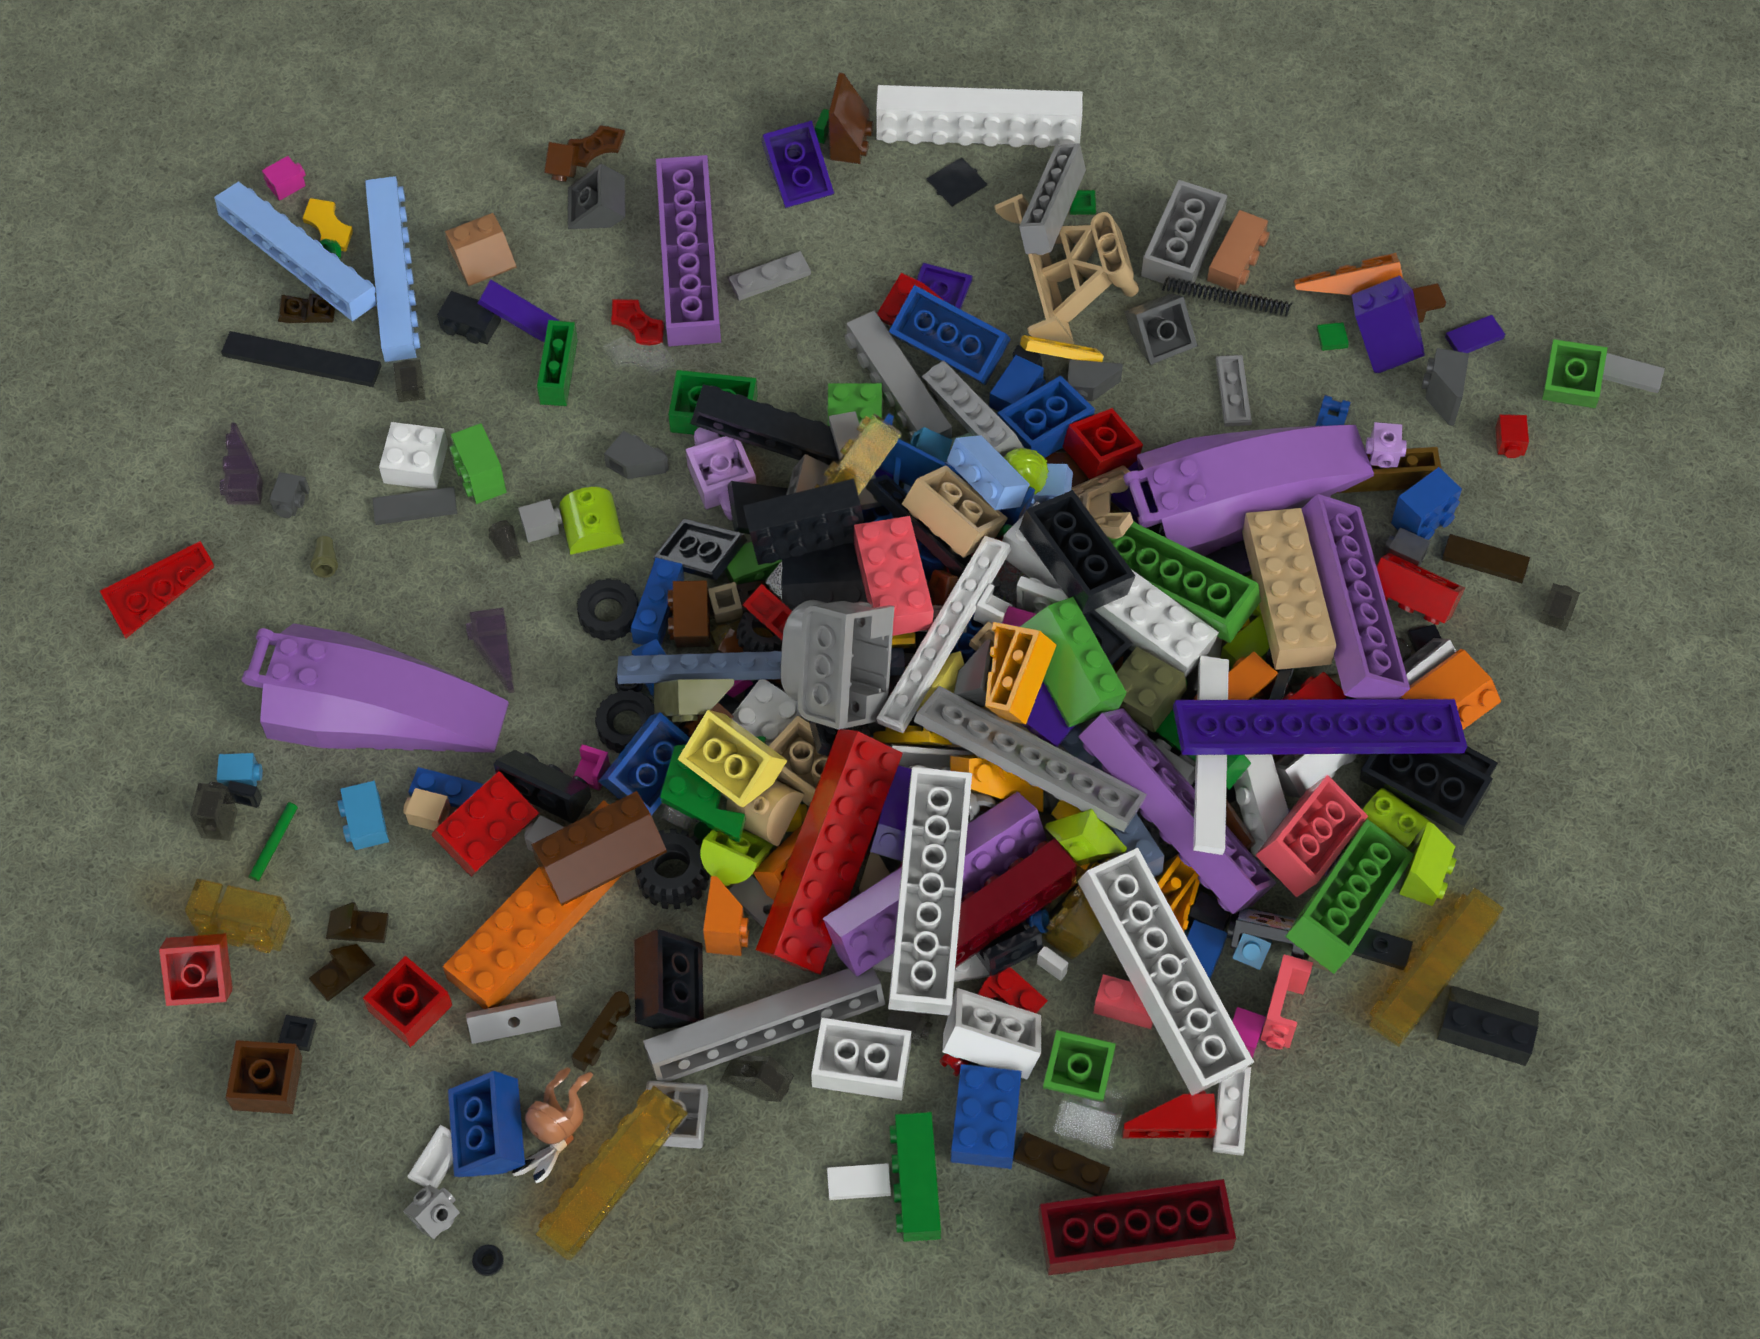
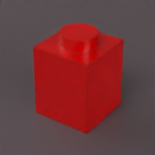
M1500 414L1495 427L1497 455H1505L1508 458H1517L1525 455L1529 444L1527 415Z

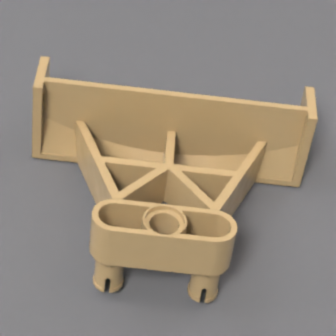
M1023 194L996 204L995 210L1003 219L1021 224L1029 203ZM1107 212L1095 215L1091 225L1062 226L1055 244H1063L1066 259L1052 264L1049 253L1043 255L1028 254L1046 320L1027 328L1028 333L1032 337L1074 344L1068 322L1075 318L1112 283L1114 286L1120 287L1126 296L1133 297L1138 293L1139 287H1137L1138 284L1133 279V269L1122 232L1111 214ZM1096 248L1102 266L1086 263ZM1072 277L1076 291L1065 301H1062L1057 282ZM1083 277L1089 278L1087 281H1083Z

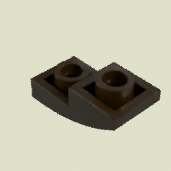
M310 293L308 299L282 294L279 304L278 322L333 323L335 307L316 294Z

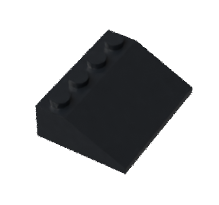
M854 543L806 553L799 557L782 559V603L792 611L799 604L808 600H817L825 603L836 601L868 603Z

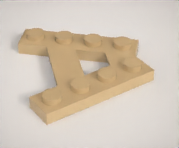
M1124 465L1071 488L1106 536L1111 539L1122 537L1133 523L1131 512L1110 513L1111 494L1121 493L1128 489L1123 476L1130 471Z

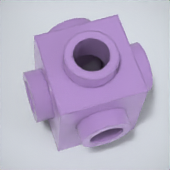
M1374 422L1371 437H1367L1365 453L1370 454L1371 465L1382 468L1398 467L1400 457H1405L1407 447L1406 440H1402V425Z

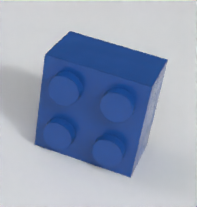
M1438 467L1398 497L1391 524L1397 530L1402 528L1429 540L1434 535L1435 529L1439 526L1445 528L1454 520V512L1460 503L1459 497L1462 488Z

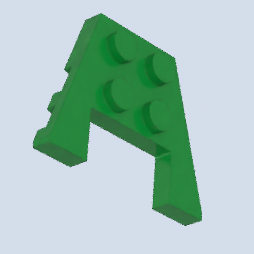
M758 736V737H757V738H758L759 740H761L763 743H765V744L767 743L766 737H764V736ZM686 745L674 746L660 795L661 802L692 819L696 818L704 822L712 830L720 831L728 835L729 839L740 843L746 821L745 814L717 809L722 792L678 760Z

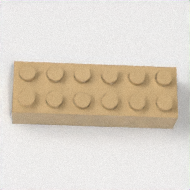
M1302 509L1246 513L1242 535L1253 581L1259 585L1261 597L1259 606L1275 670L1331 665L1336 649V641Z

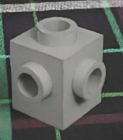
M431 1185L421 1189L414 1196L413 1202L403 1211L423 1234L433 1240L442 1231L447 1230L453 1224L454 1218L460 1213L453 1205L456 1199L445 1188L438 1190Z

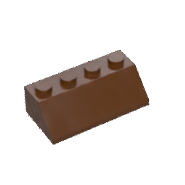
M637 791L531 844L535 860L561 906L667 852L653 818Z

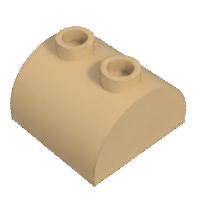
M775 780L771 787L745 807H740L728 798L726 809L727 811L745 814L746 821L743 829L778 847L804 794Z

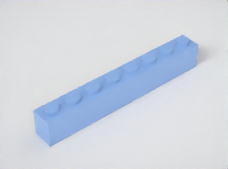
M396 176L365 180L383 357L385 362L417 358L416 349L421 348L419 333H414V327H418L417 313L412 311L411 306L416 305L414 290L409 288V285L414 284L412 269H407V264L412 263L410 248H405V243H410L408 228L403 227V222H408L405 206L401 207V202H405L403 186L398 187Z
M238 181L214 197L218 215L351 321H354L377 305L375 298L376 290L369 280H364L360 277L354 268L346 266L336 254L328 252L318 240H313L301 227H296L289 221L286 215L278 213L268 201H263L251 188H246Z

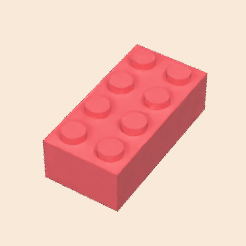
M910 516L854 525V547L867 602L873 608L887 605L894 606L892 636L929 630L933 624L934 610Z
M1327 774L1305 791L1255 856L1298 897L1319 882L1367 819L1368 815Z

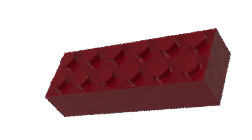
M1056 838L1050 842H1041L1033 849V854L1025 859L1022 857L1018 858L1010 864L1007 872L1001 876L998 874L992 876L984 883L985 887L976 893L971 891L961 898L955 968L1076 885L1077 865Z
M1224 1179L1039 1205L1038 1219L1048 1276L1233 1250L1236 1241Z

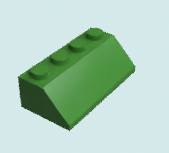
M1074 597L1048 605L1020 626L1041 631L1057 645L1043 682L1068 728L1098 717L1101 713L1120 708L1127 692Z

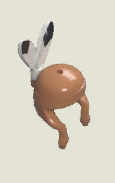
M568 1067L560 1070L555 1078L548 1083L544 1093V1101H535L528 1108L525 1120L529 1130L541 1142L551 1145L525 1159L524 1166L512 1171L514 1176L525 1174L535 1167L537 1168L533 1174V1179L536 1183L543 1181L549 1175L558 1158V1154L574 1140L572 1134L583 1122L584 1112L577 1092L592 1078L593 1074L591 1072L579 1076L569 1089V1104L565 1111L562 1110L556 1100L554 1088L566 1079L571 1071Z

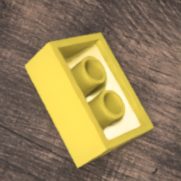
M707 710L678 758L679 761L740 807H745L771 787L788 761L727 715Z

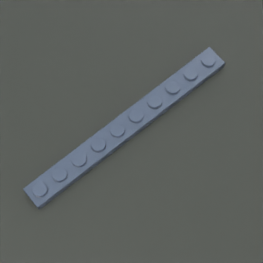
M904 647L892 648L890 676L902 675L905 671ZM782 651L618 656L617 679L618 684L660 683L678 679H781Z

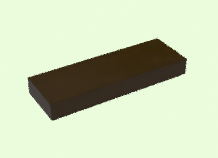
M1449 534L1442 560L1522 584L1530 557Z

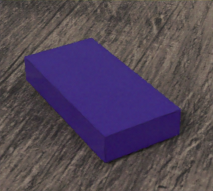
M1493 315L1447 332L1445 335L1452 349L1463 353H1470L1500 341L1505 337L1504 331Z

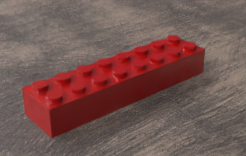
M838 730L756 951L801 970L821 975L833 943L823 918L849 900L900 763L902 752L859 731Z

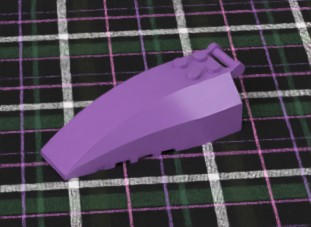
M1326 425L1262 429L1189 438L1138 454L1139 471L1128 472L1123 478L1125 484L1130 487L1140 516L1138 517L1139 525L1146 528L1162 523L1167 539L1202 556H1206L1221 550V547H1228L1244 540L1242 531L1246 513L1303 508L1317 494L1331 497L1336 492L1340 493L1373 477L1374 472L1365 453V448L1356 425ZM1148 481L1158 511L1156 513H1150L1140 485L1142 482Z
M294 623L280 634L265 628L258 630L256 635L257 644L249 668L243 673L242 682L249 686L263 688L260 722L267 739L318 748L495 752L509 704L507 700L419 659L350 633ZM268 645L275 646L266 676L259 675Z

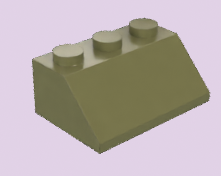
M678 679L654 683V713L661 712L672 723L698 721V715H704L707 710H711L732 688L734 679Z

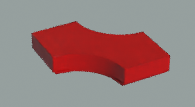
M612 300V325H619L628 329L634 335L637 347H663L664 321L647 316L641 310L639 300Z

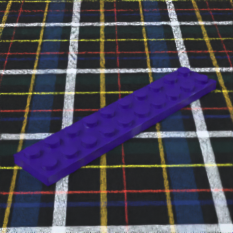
M1455 699L1175 700L1173 705L1182 755L1464 753L1467 748Z

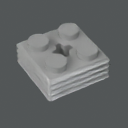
M648 1081L641 1128L642 1144L701 1149L703 1147L708 1102L707 1085ZM673 1110L679 1111L680 1116L677 1119H671L669 1116L673 1114Z

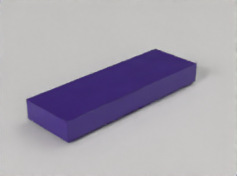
M491 279L477 304L542 342H545L548 320L559 321L557 318Z

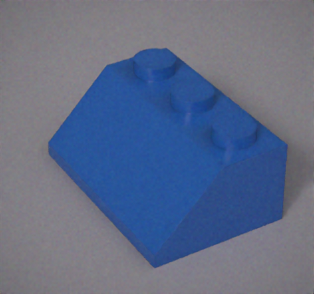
M492 1071L448 1090L455 1177L504 1174L525 1165L517 1078Z

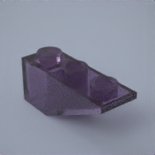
M231 423L230 433L226 434L225 440L228 454L223 457L225 478L220 480V494L225 496L227 504H260L263 480L259 468L236 423Z

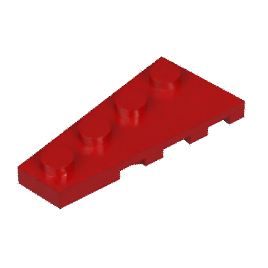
M199 541L100 590V593L126 639L214 568V564L202 542Z

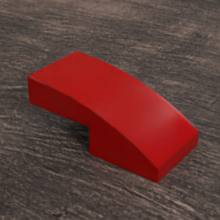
M761 584L744 602L743 606L782 640L784 627L792 610Z

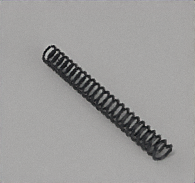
M1169 276L1165 279L1162 291H1164L1168 281L1167 292L1170 291L1173 283L1172 292L1175 293L1178 284L1177 293L1180 294L1183 285L1182 294L1183 296L1185 295L1188 287L1189 297L1194 286L1193 298L1196 296L1198 287V298L1201 297L1204 288L1203 299H1206L1209 290L1208 300L1210 301L1214 291L1213 301H1216L1219 293V303L1225 292L1224 304H1226L1230 293L1229 305H1231L1235 294L1234 306H1236L1240 296L1239 307L1242 306L1245 297L1244 308H1246L1250 298L1249 309H1252L1255 300L1254 310H1257L1260 301V312L1266 300L1265 313L1271 302L1270 314L1276 303L1275 315L1278 313L1281 304L1280 316H1282L1286 305L1285 317L1288 316V311L1292 303L1288 304L1287 301L1283 304L1282 300L1278 302L1277 299L1273 301L1272 298L1268 300L1267 297L1263 299L1262 296L1258 298L1257 295L1252 296V294L1247 295V293L1242 295V292L1237 294L1236 290L1232 293L1231 289L1227 291L1226 288L1222 290L1221 287L1218 289L1215 286L1212 288L1210 285L1206 287L1205 284L1201 287L1200 283L1196 285L1195 282L1191 284L1190 281L1186 283L1185 280L1181 282L1180 279L1175 280V278L1170 280Z

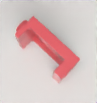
M1283 955L1260 1040L1266 1041L1267 1046L1274 1049L1290 1048L1297 1022L1281 1017L1287 990L1304 995L1313 962Z

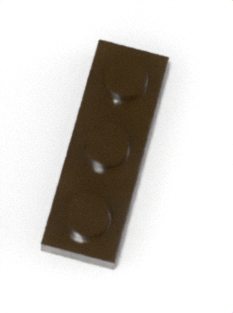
M1028 1132L1024 1133L1013 1158V1161L1094 1196H1099L1110 1171V1167Z

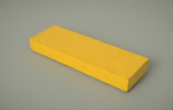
M1027 335L1022 336L1020 345L1026 351L1068 359L1102 362L1104 357L1096 348Z

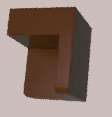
M1438 283L1412 289L1419 323L1424 321L1427 311L1446 306V300Z

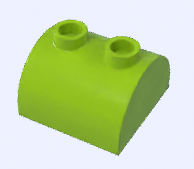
M585 487L567 494L561 500L559 508L570 555L624 543L613 495L609 490L601 487Z
M1385 788L1380 789L1362 809L1368 815V820L1409 851L1419 841L1427 822L1432 823Z
M712 830L703 840L700 855L706 871L711 876H717L725 886H729L730 884L741 883L748 879L768 857L774 845L745 830L742 832L740 843L729 839L728 835L720 831Z

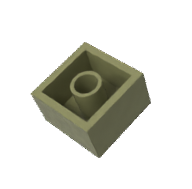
M1139 647L1134 649L1116 673L1127 692L1119 709L1124 708L1135 722L1154 733L1173 709L1175 700H1180L1187 690L1185 674Z

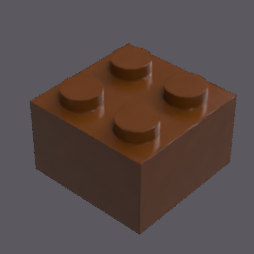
M707 580L673 581V590H668V607H670V613H673V617H668V633L670 634V640H675L677 648L710 647V598Z
M236 1040L226 1092V1100L232 1110L293 1114L303 1058L296 1044Z

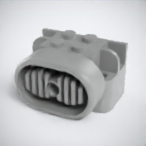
M808 600L799 604L791 612L786 621L782 638L781 683L786 694L791 699L798 701V710L804 719L838 730L877 722L876 718L889 695L894 606L887 605L873 608L872 605L866 602L836 601L825 603L817 600Z

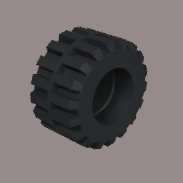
M664 829L658 832L667 852L635 868L639 890L641 889L645 899L650 897L651 904L656 906L658 902H661L662 909H668L669 904H674V910L681 909L680 903L683 902L688 907L693 904V897L697 900L702 897L701 889L706 891L708 887L707 880H710V874L704 868L701 860L702 844H699V839L695 835L689 838V832L682 830L681 834L677 833V829H670V833H664ZM670 859L684 861L689 866L682 875L675 878L662 877L656 873L658 866Z

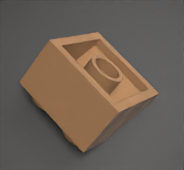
M493 213L445 231L448 248L468 286L516 268L504 232Z

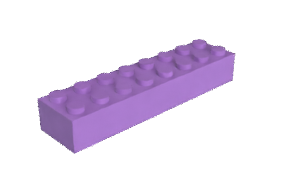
M707 155L656 159L668 346L721 343Z
M1317 494L1301 509L1336 641L1334 658L1343 693L1345 696L1356 699H1399L1410 690L1361 509L1358 506Z
M1124 708L1101 713L1078 736L1083 741L1084 749L1090 755L1096 756L1103 764L1102 769L1105 773L1147 794L1140 807V813L1147 821L1153 822L1160 830L1161 838L1166 843L1172 844L1177 849L1181 861L1197 872L1201 884L1216 894L1218 903L1223 909L1235 914L1249 908L1276 884L1274 879L1227 826L1223 855L1193 851L1195 789Z
M1016 792L968 823L961 898L971 891L978 892L985 887L984 883L996 874L1001 876L1009 870L1008 867L1011 863L1021 857L1023 859L1033 854L1032 851L1038 844L1047 841L1038 810L1019 792ZM902 867L823 918L838 957L856 977L894 953Z

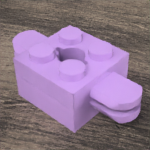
M699 427L694 433L695 446L686 449L688 469L705 509L721 505L725 516L732 520L728 484L731 481L756 484V475L741 441L727 436L720 437L718 433Z

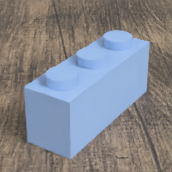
M982 435L955 439L947 462L955 468L994 510L1020 507L1030 484Z

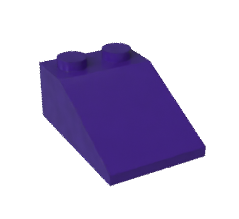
M812 120L762 135L761 142L785 208L834 195Z
M1400 275L1352 294L1355 317L1374 373H1382L1425 356L1414 293Z
M898 765L869 845L870 852L900 861L903 859L911 768Z

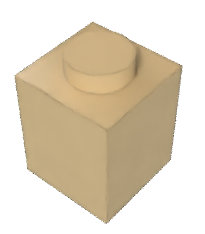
M415 788L412 797L406 799L403 812L406 814L410 825L434 831L447 819L451 805L448 796Z

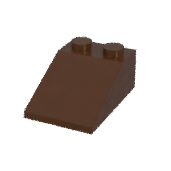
M839 73L829 110L830 160L860 164L862 156H867L869 141H866L867 136H872L874 121H870V110L844 73Z

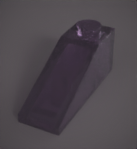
M504 608L470 612L471 623H466L468 640H474L476 650L509 693H514Z

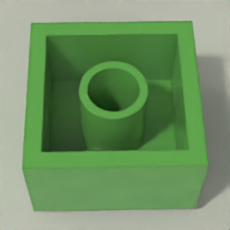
M1553 339L1542 400L1596 408L1600 397L1608 347Z
M828 383V421L829 416L855 411L863 438L873 439L874 434L882 424V383Z
M482 423L451 434L453 445L449 446L454 460L453 465L457 475L462 477V485L467 497L473 496L475 503L478 504L507 493L500 462Z

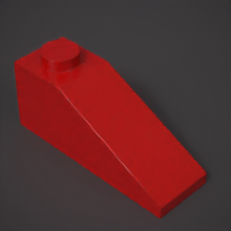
M1201 1091L1193 1096L1190 1092L1178 1096L1124 1123L1122 1138H1214L1216 1132L1214 1094H1206L1205 1091Z

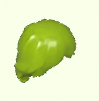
M1016 448L1003 457L1030 484L1028 489L1030 487L1035 489V495L1043 489L1049 470L1047 468V460L1035 450Z

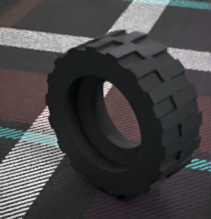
M606 578V580H596L595 583H590L586 586L585 590H582L580 598L577 600V612L580 625L583 626V630L586 633L602 641H613L620 637L623 638L628 632H631V626L639 604L636 593L630 588V585L622 583L618 579L611 580V578ZM605 599L618 601L622 606L621 615L616 620L610 622L598 619L595 615V607L600 601Z
M617 691L615 694L608 695L607 699H603L600 707L597 708V717H595L597 733L602 744H605L609 750H614L620 754L639 731L638 729L635 733L629 735L617 732L613 726V721L619 713L623 711L637 713L641 718L640 728L651 715L655 714L654 704H652L651 699L639 691Z

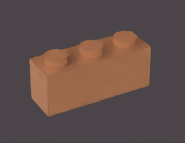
M1241 210L1238 211L1209 267L1208 282L1229 290L1231 289L1232 291H1237L1240 284H1246L1250 274L1249 266L1256 265L1260 255L1258 249L1260 246L1265 247L1270 235V232L1266 231L1268 220Z

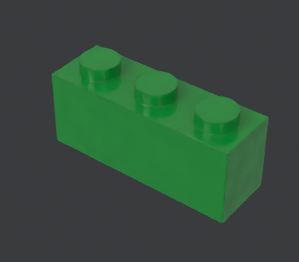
M548 320L537 382L541 405L567 406L578 343L575 322Z

